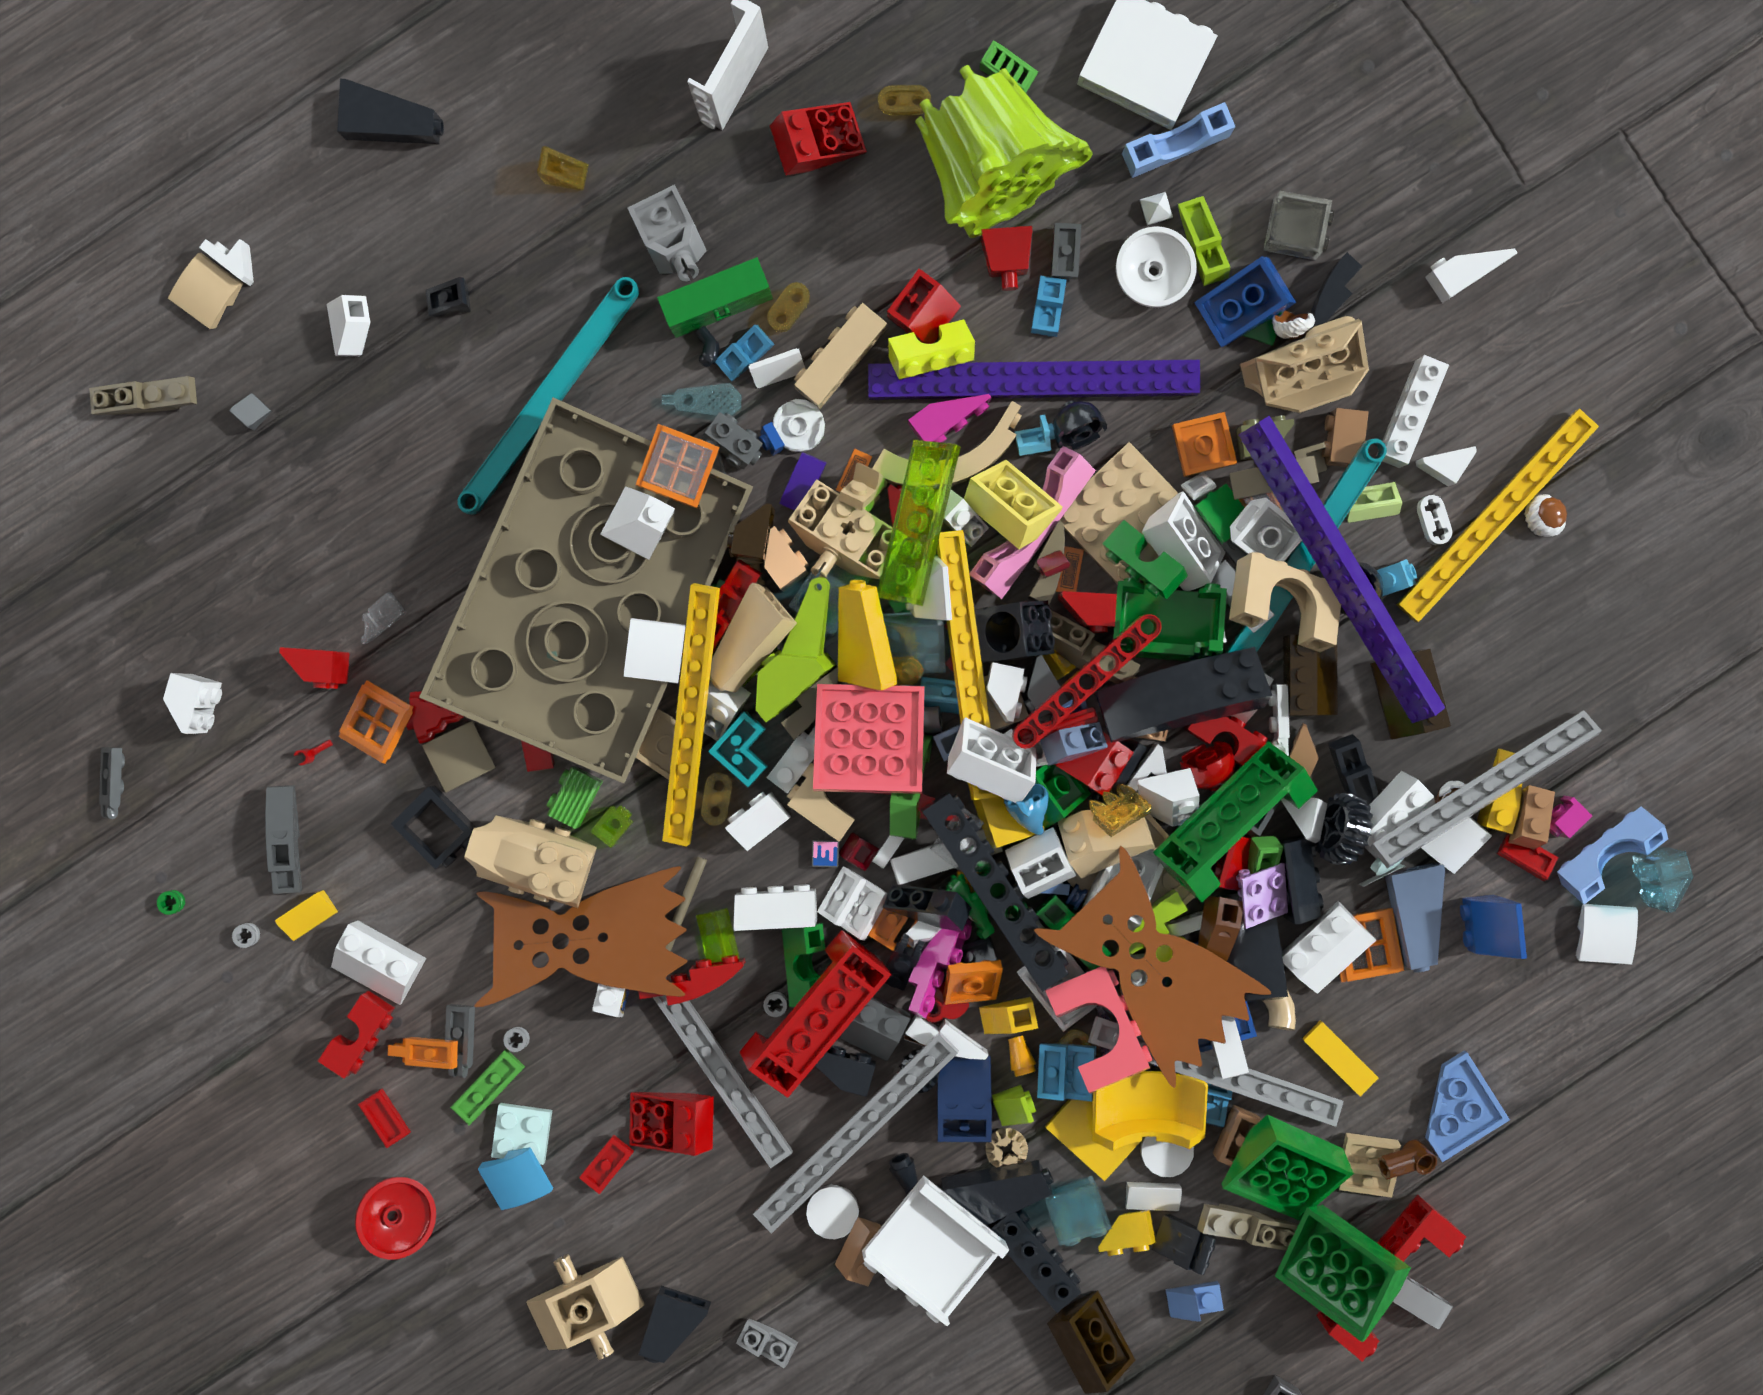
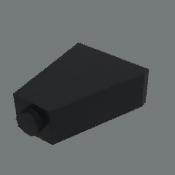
M661 1285L639 1355L651 1363H664L707 1316L711 1301Z

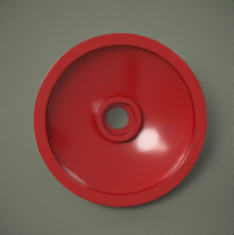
M391 1177L376 1183L364 1194L355 1214V1230L359 1241L366 1250L383 1259H401L418 1251L431 1236L436 1222V1206L432 1195L421 1183L407 1177ZM395 1211V1217L392 1220H388V1213Z

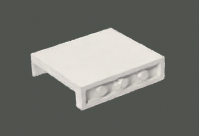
M748 0L731 1L736 30L705 86L691 78L687 81L697 112L701 118L700 121L711 129H714L715 126L721 130L724 129L768 49L761 9Z
M1116 0L1079 75L1077 85L1172 130L1218 35L1214 34L1206 26H1197L1189 22V19L1182 14H1172L1166 11L1164 6L1159 3H1150L1146 0Z
M923 1175L865 1246L862 1254L863 1263L871 1272L876 1274L878 1271L885 1277V1282L894 1290L899 1288L906 1293L905 1297L911 1304L916 1307L920 1304L927 1310L926 1314L936 1323L941 1321L948 1326L950 1324L948 1316L996 1257L1000 1256L1003 1259L1008 1253L1009 1248L1006 1241Z

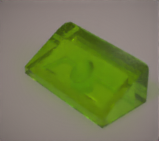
M723 908L696 915L706 959H711L712 962L722 961V957L728 955H737L739 958L728 909Z

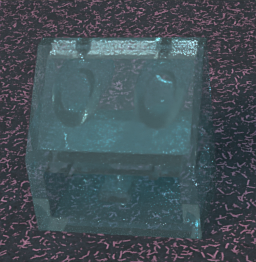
M1660 847L1649 855L1641 853L1633 855L1634 864L1632 869L1635 876L1640 880L1642 887L1640 895L1643 902L1648 907L1669 913L1676 911L1693 879L1686 851Z

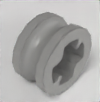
M253 923L237 926L232 933L233 942L240 948L255 945L260 939L259 928ZM245 929H248L247 933L251 932L252 935L251 938L247 939V942L245 941L246 938L242 939L241 933L245 932Z
M775 991L767 995L763 1007L769 1016L779 1017L785 1013L788 1001L783 993ZM779 998L782 1001L780 1006H783L781 1010L775 1008L773 1011L770 1008L771 1003L768 1002L770 999L775 1001Z
M514 1027L506 1032L503 1041L509 1051L518 1052L527 1047L530 1037L524 1028ZM515 1032L519 1033L518 1037L522 1036L523 1041L518 1043V1046H515V1042L511 1043L510 1037H513Z

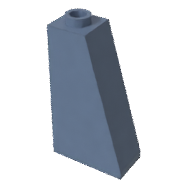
M1437 862L1396 870L1385 876L1403 964L1414 972L1430 970L1429 966L1438 964L1445 867L1444 864Z

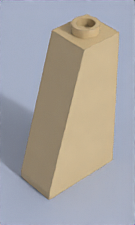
M752 582L712 658L711 682L720 691L726 690L736 693L797 624L767 587Z

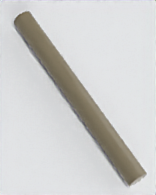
M697 856L683 891L682 897H685V901L677 906L672 922L680 926L707 862V859ZM676 939L666 946L667 950H672Z

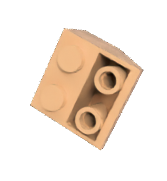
M774 526L770 529L764 567L778 587L784 592L809 574L805 569L809 564L799 550L796 553L792 551L790 546L794 543L784 529L778 531Z

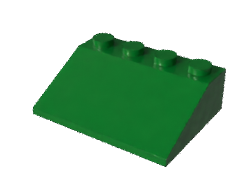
M1267 1114L1248 1132L1221 1185L1227 1191L1300 1221L1307 1207L1320 1204L1350 1178L1354 1172L1343 1148Z
M1324 1205L1306 1208L1275 1277L1359 1341L1364 1342L1400 1292L1411 1267Z

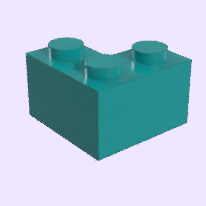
M747 711L743 712L708 752L749 787L768 767L749 749L766 728Z

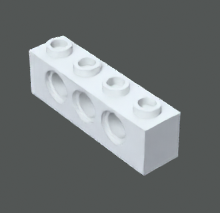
M1423 355L1414 362L1382 440L1387 448L1383 462L1397 468L1409 464L1449 367L1448 364Z

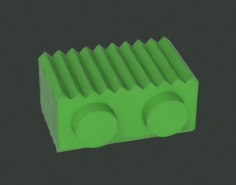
M571 767L570 771L566 769L559 780V784L562 786L558 794L553 793L547 803V807L550 808L547 815L574 829L579 828L603 781L577 767Z

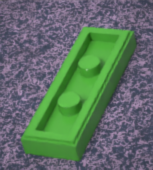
M505 1049L450 1108L470 1126L525 1066L511 1052Z

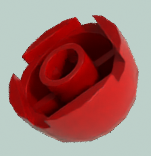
M1213 742L1215 747L1209 748L1202 744L1190 749L1181 757L1183 763L1180 762L1182 770L1191 768L1197 788L1216 791L1234 774V754L1231 746L1226 742Z

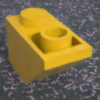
M1031 997L979 1007L984 1034H1013L1038 1029Z
M1150 1210L1119 1215L1098 1246L1099 1252L1107 1251L1108 1256L1123 1254V1249L1133 1247L1134 1252L1150 1250L1149 1245L1156 1242Z

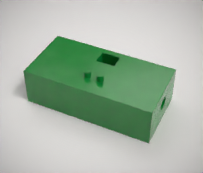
M758 257L657 297L668 326L675 338L773 299Z

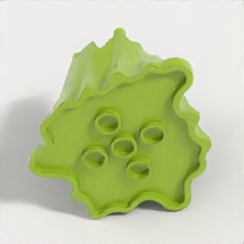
M966 65L960 69V73L965 80L962 95H949L941 103L940 110L933 107L929 99L923 100L920 103V107L925 113V121L920 116L915 122L920 129L940 179L945 202L946 222L948 224L957 223L959 227L964 226V230L969 238H975L981 235L982 229H990L994 225L1010 220L1020 212L1032 207L1042 193L1054 188L1058 177L1084 165L1092 157L1093 153L1086 141L1070 134L1049 119L1029 98L1013 77L1010 76L1006 68L1001 69L999 73L985 78L974 74L969 65Z

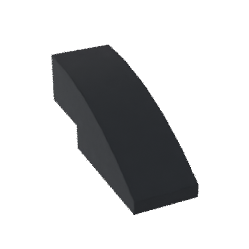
M1348 252L1337 262L1320 287L1311 310L1315 318L1312 328L1326 323L1352 295V292L1345 285L1363 266Z
M1351 734L1328 743L1345 793L1361 797L1366 800L1367 805H1370L1379 794L1371 767L1366 763L1360 740Z

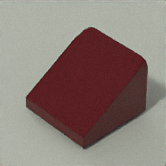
M1060 550L1037 560V565L1045 579L1068 569L1070 566L1069 561Z
M852 832L840 850L839 855L851 864L866 871L879 848Z

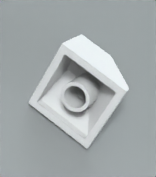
M625 486L600 535L650 560L674 514L675 508L648 494Z
M932 556L908 585L909 594H905L906 609L910 610L915 618L952 620L948 566L938 556Z

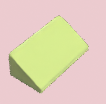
M1395 482L1365 487L1347 514V521L1350 523L1398 515L1401 510L1402 500Z

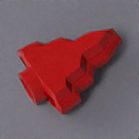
M422 691L410 692L409 704L413 706V713L406 725L407 730L415 731L419 744L434 740L435 734L444 732L449 723L458 722L464 718L460 714L419 698Z

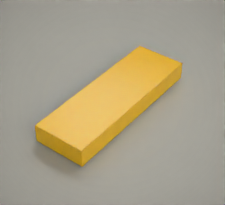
M1321 1020L1302 1038L1359 1096L1378 1079Z

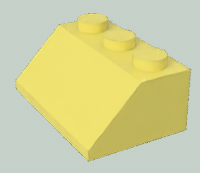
M1007 460L970 478L964 500L981 518L1018 549L1037 540L1063 508V506Z

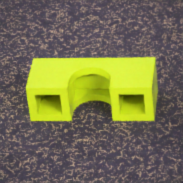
M963 319L940 325L939 341L934 344L920 342L914 332L888 338L889 359L898 379L913 377L973 361L975 340Z

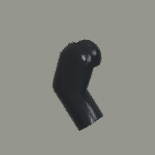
M703 326L695 335L703 343L699 362L704 367H709L716 362L720 346L706 326Z

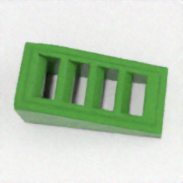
M993 40L980 62L979 69L991 76L999 73L1004 61H1007L1006 69L1009 74L1014 66L1018 68L1013 76L1016 82L1023 72L1027 73L1022 84L1018 83L1023 91L1027 93L1038 71ZM996 55L999 57V59L997 60L996 64L993 65L991 61Z
M1276 837L1251 838L1248 859L1250 874L1259 872V869H1267L1280 863L1283 846Z

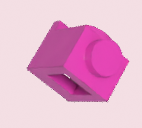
M1563 796L1560 799L1563 804H1558L1552 810L1549 832L1555 837L1560 836L1570 839L1592 815L1574 797Z

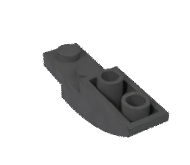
M295 785L268 786L266 788L265 810L268 872H271L273 894L299 893L302 891L298 849L300 833Z

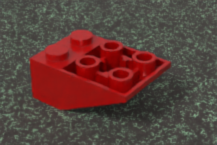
M851 102L782 111L769 125L785 175L810 172L867 152Z
M631 1092L629 1145L691 1156L712 1150L714 1096L694 1093Z

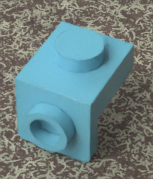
M1040 415V427L1015 431V434H1017L1015 441L1019 456L1051 451L1050 440L1055 439L1052 423H1047L1045 415Z
M1407 559L1377 570L1383 582V596L1416 584V570L1412 564L1408 563Z

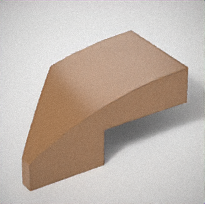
M1302 723L1293 741V748L1289 757L1302 765L1309 776H1311L1319 758L1308 727Z

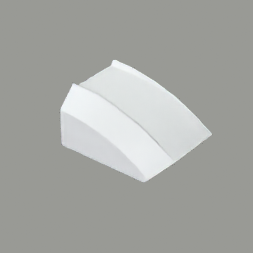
M1267 498L1251 500L1230 526L1231 540L1246 554L1259 552L1275 561L1284 562L1300 541H1302L1286 513Z

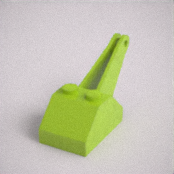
M824 577L814 578L809 583L795 618L797 624L790 631L783 650H778L775 654L772 653L761 663L764 667L758 672L756 711L765 722L779 715L798 696L808 690L837 665L830 655L824 652L830 583ZM818 583L822 586L821 590L817 588Z

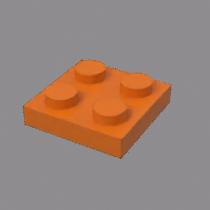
M1225 412L1172 425L1184 477L1237 464Z
M983 960L975 963L948 965L943 991L944 1004L996 1000L1003 971L1001 960Z

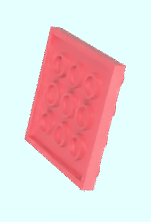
M817 684L813 791L922 794L924 686H892L880 691L858 685Z

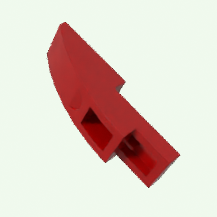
M728 955L722 957V961L712 962L711 959H702L695 961L696 965L689 969L690 977H687L686 973L672 975L671 980L668 981L681 989L685 995L681 997L666 996L668 1006L698 998L723 985L746 963L745 957L738 958L737 955ZM638 991L639 999L664 996Z

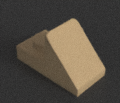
M857 463L853 480L840 491L839 501L862 511L887 487L888 482L880 472Z

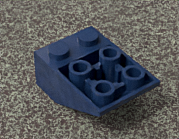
M990 1055L985 1060L955 1056L940 1070L937 1081L938 1142H992Z

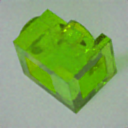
M614 805L610 806L591 832L612 848L616 846L621 837L634 823L630 819L632 813L622 805H619L618 808ZM613 819L619 820L620 827L618 829L612 827L611 822Z

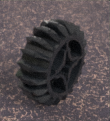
M1336 793L1334 797L1328 799L1320 841L1315 843L1317 845L1316 852L1320 854V858L1335 865H1350L1352 861L1358 860L1359 855H1363L1364 847L1368 846V838L1372 836L1370 829L1373 827L1371 823L1373 814L1370 813L1371 806L1367 805L1366 800L1351 793Z

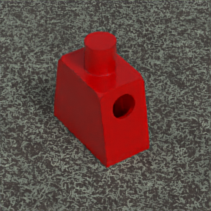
M1032 226L982 229L980 237L989 276L1001 277L1003 291L1018 289L1017 276L1026 275L1028 272Z

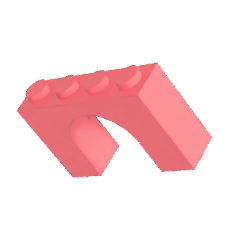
M1105 967L1096 968L1045 990L1057 1017H1061L1084 1006L1098 1005L1112 1012L1118 1021L1119 1038L1115 1047L1108 1054L1078 1067L1090 1094L1150 1069L1148 1062L1152 1061L1147 1046L1141 1047L1137 1039L1141 1032L1136 1021H1129L1125 1012L1129 1009L1124 996H1118L1114 987L1119 984L1113 969L1107 971Z

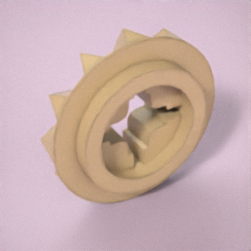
M998 1129L992 1133V1142L986 1143L987 1158L995 1167L1023 1163L1026 1160L1028 1153L1026 1139L1015 1129ZM1011 1142V1149L1015 1154L1008 1153L1003 1158V1151L999 1146L1006 1147Z

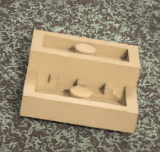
M197 253L177 280L168 299L209 329H214L217 327L226 307L234 304L243 283L204 254Z
M1346 1133L1343 1149L1354 1174L1338 1187L1339 1190L1392 1198L1397 1177L1386 1180L1378 1167V1158L1382 1155L1399 1151L1401 1146L1399 1141Z

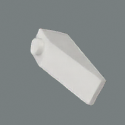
M1515 249L1458 255L1448 261L1442 258L1430 266L1432 272L1425 278L1441 302L1444 303L1517 254V251Z

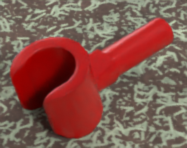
M328 740L312 749L298 750L294 753V756L304 754L306 757L305 761L299 765L310 764L314 761L315 755L329 748L333 743L331 740Z

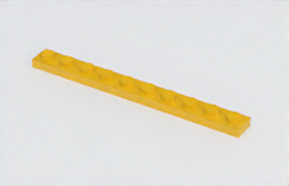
M1580 408L1575 410L1396 605L1415 623L1419 622L1599 426Z
M963 530L939 532L935 534L937 554L948 566L952 620H947L960 721L962 723L966 717L991 728ZM969 783L971 800L1000 797Z
M696 583L690 586L662 839L664 842L686 847L691 844L720 588Z

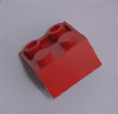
M919 268L887 310V318L905 332H914L920 342L934 344L939 337V326L948 324L961 308V305L940 283Z
M1243 836L1210 868L1221 883L1219 887L1235 891L1241 889L1239 888L1236 876L1240 870H1248L1251 838Z

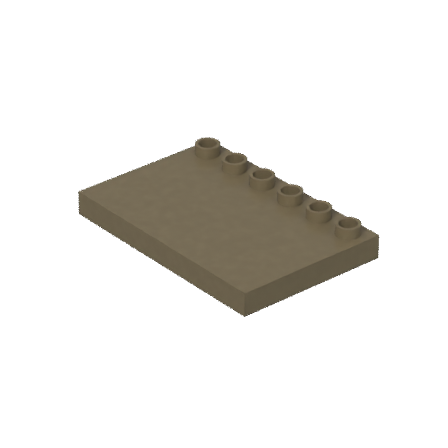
M552 398L419 698L616 781L625 783L668 684L665 681L624 677L630 620L634 618L685 625L686 631L690 586L693 583L711 585L726 551L729 532H734V528L739 521L753 486L712 468L697 508L636 486V482L652 441L556 398ZM665 448L662 458L676 463L679 453ZM684 456L681 465L695 470L698 462ZM660 463L653 482L667 487L674 468ZM701 463L699 468L704 471L706 470L707 466ZM679 470L672 489L687 494L693 475ZM625 486L648 494L675 508L674 514L650 560L600 535ZM689 493V496L695 499V496ZM557 651V657L552 652ZM547 652L557 661L547 658Z

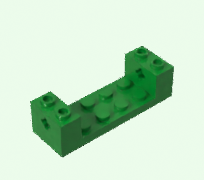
M1268 741L1153 853L1168 874L1202 903L1221 885L1210 868L1282 798H1285L1296 808L1300 809L1318 790L1302 765Z

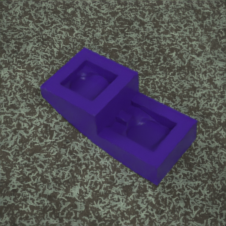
M802 452L779 504L795 511L816 479L820 481L827 463Z

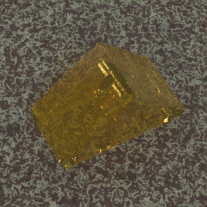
M542 146L537 174L544 184L584 190L589 164L549 147Z

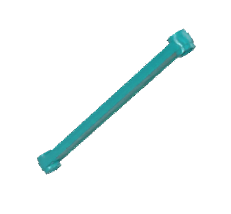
M622 277L616 281L458 497V506L462 512L474 515L483 509L535 438L552 398L560 401L563 400L639 295L638 285L633 279ZM632 285V292L629 295H621L623 286ZM474 496L476 499L475 506L467 509L465 505L467 498Z
M1369 439L1361 445L1323 503L1337 528H1339L1385 458L1387 448L1385 443L1379 439ZM1371 444H1375L1378 448V455L1375 458L1369 456L1368 448ZM1300 541L1285 561L1288 566L1304 569L1309 572L1315 564L1303 541ZM1274 586L1269 606L1274 616L1255 633L1243 625L1226 653L1255 647L1257 652L1293 598V595L1282 587Z

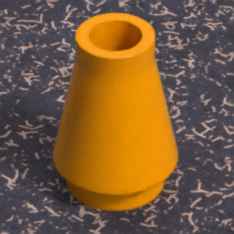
M1023 1035L1008 1039L1011 1071H1014L1015 1077L1035 1072L1034 1065L1036 1062L1024 1041Z

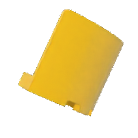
M1143 1071L1093 1092L1092 1141L1114 1151L1127 1144L1142 1142V1137H1156V1141L1172 1143L1191 1149L1205 1138L1208 1084L1200 1079L1176 1073V1087L1173 1088L1161 1071Z

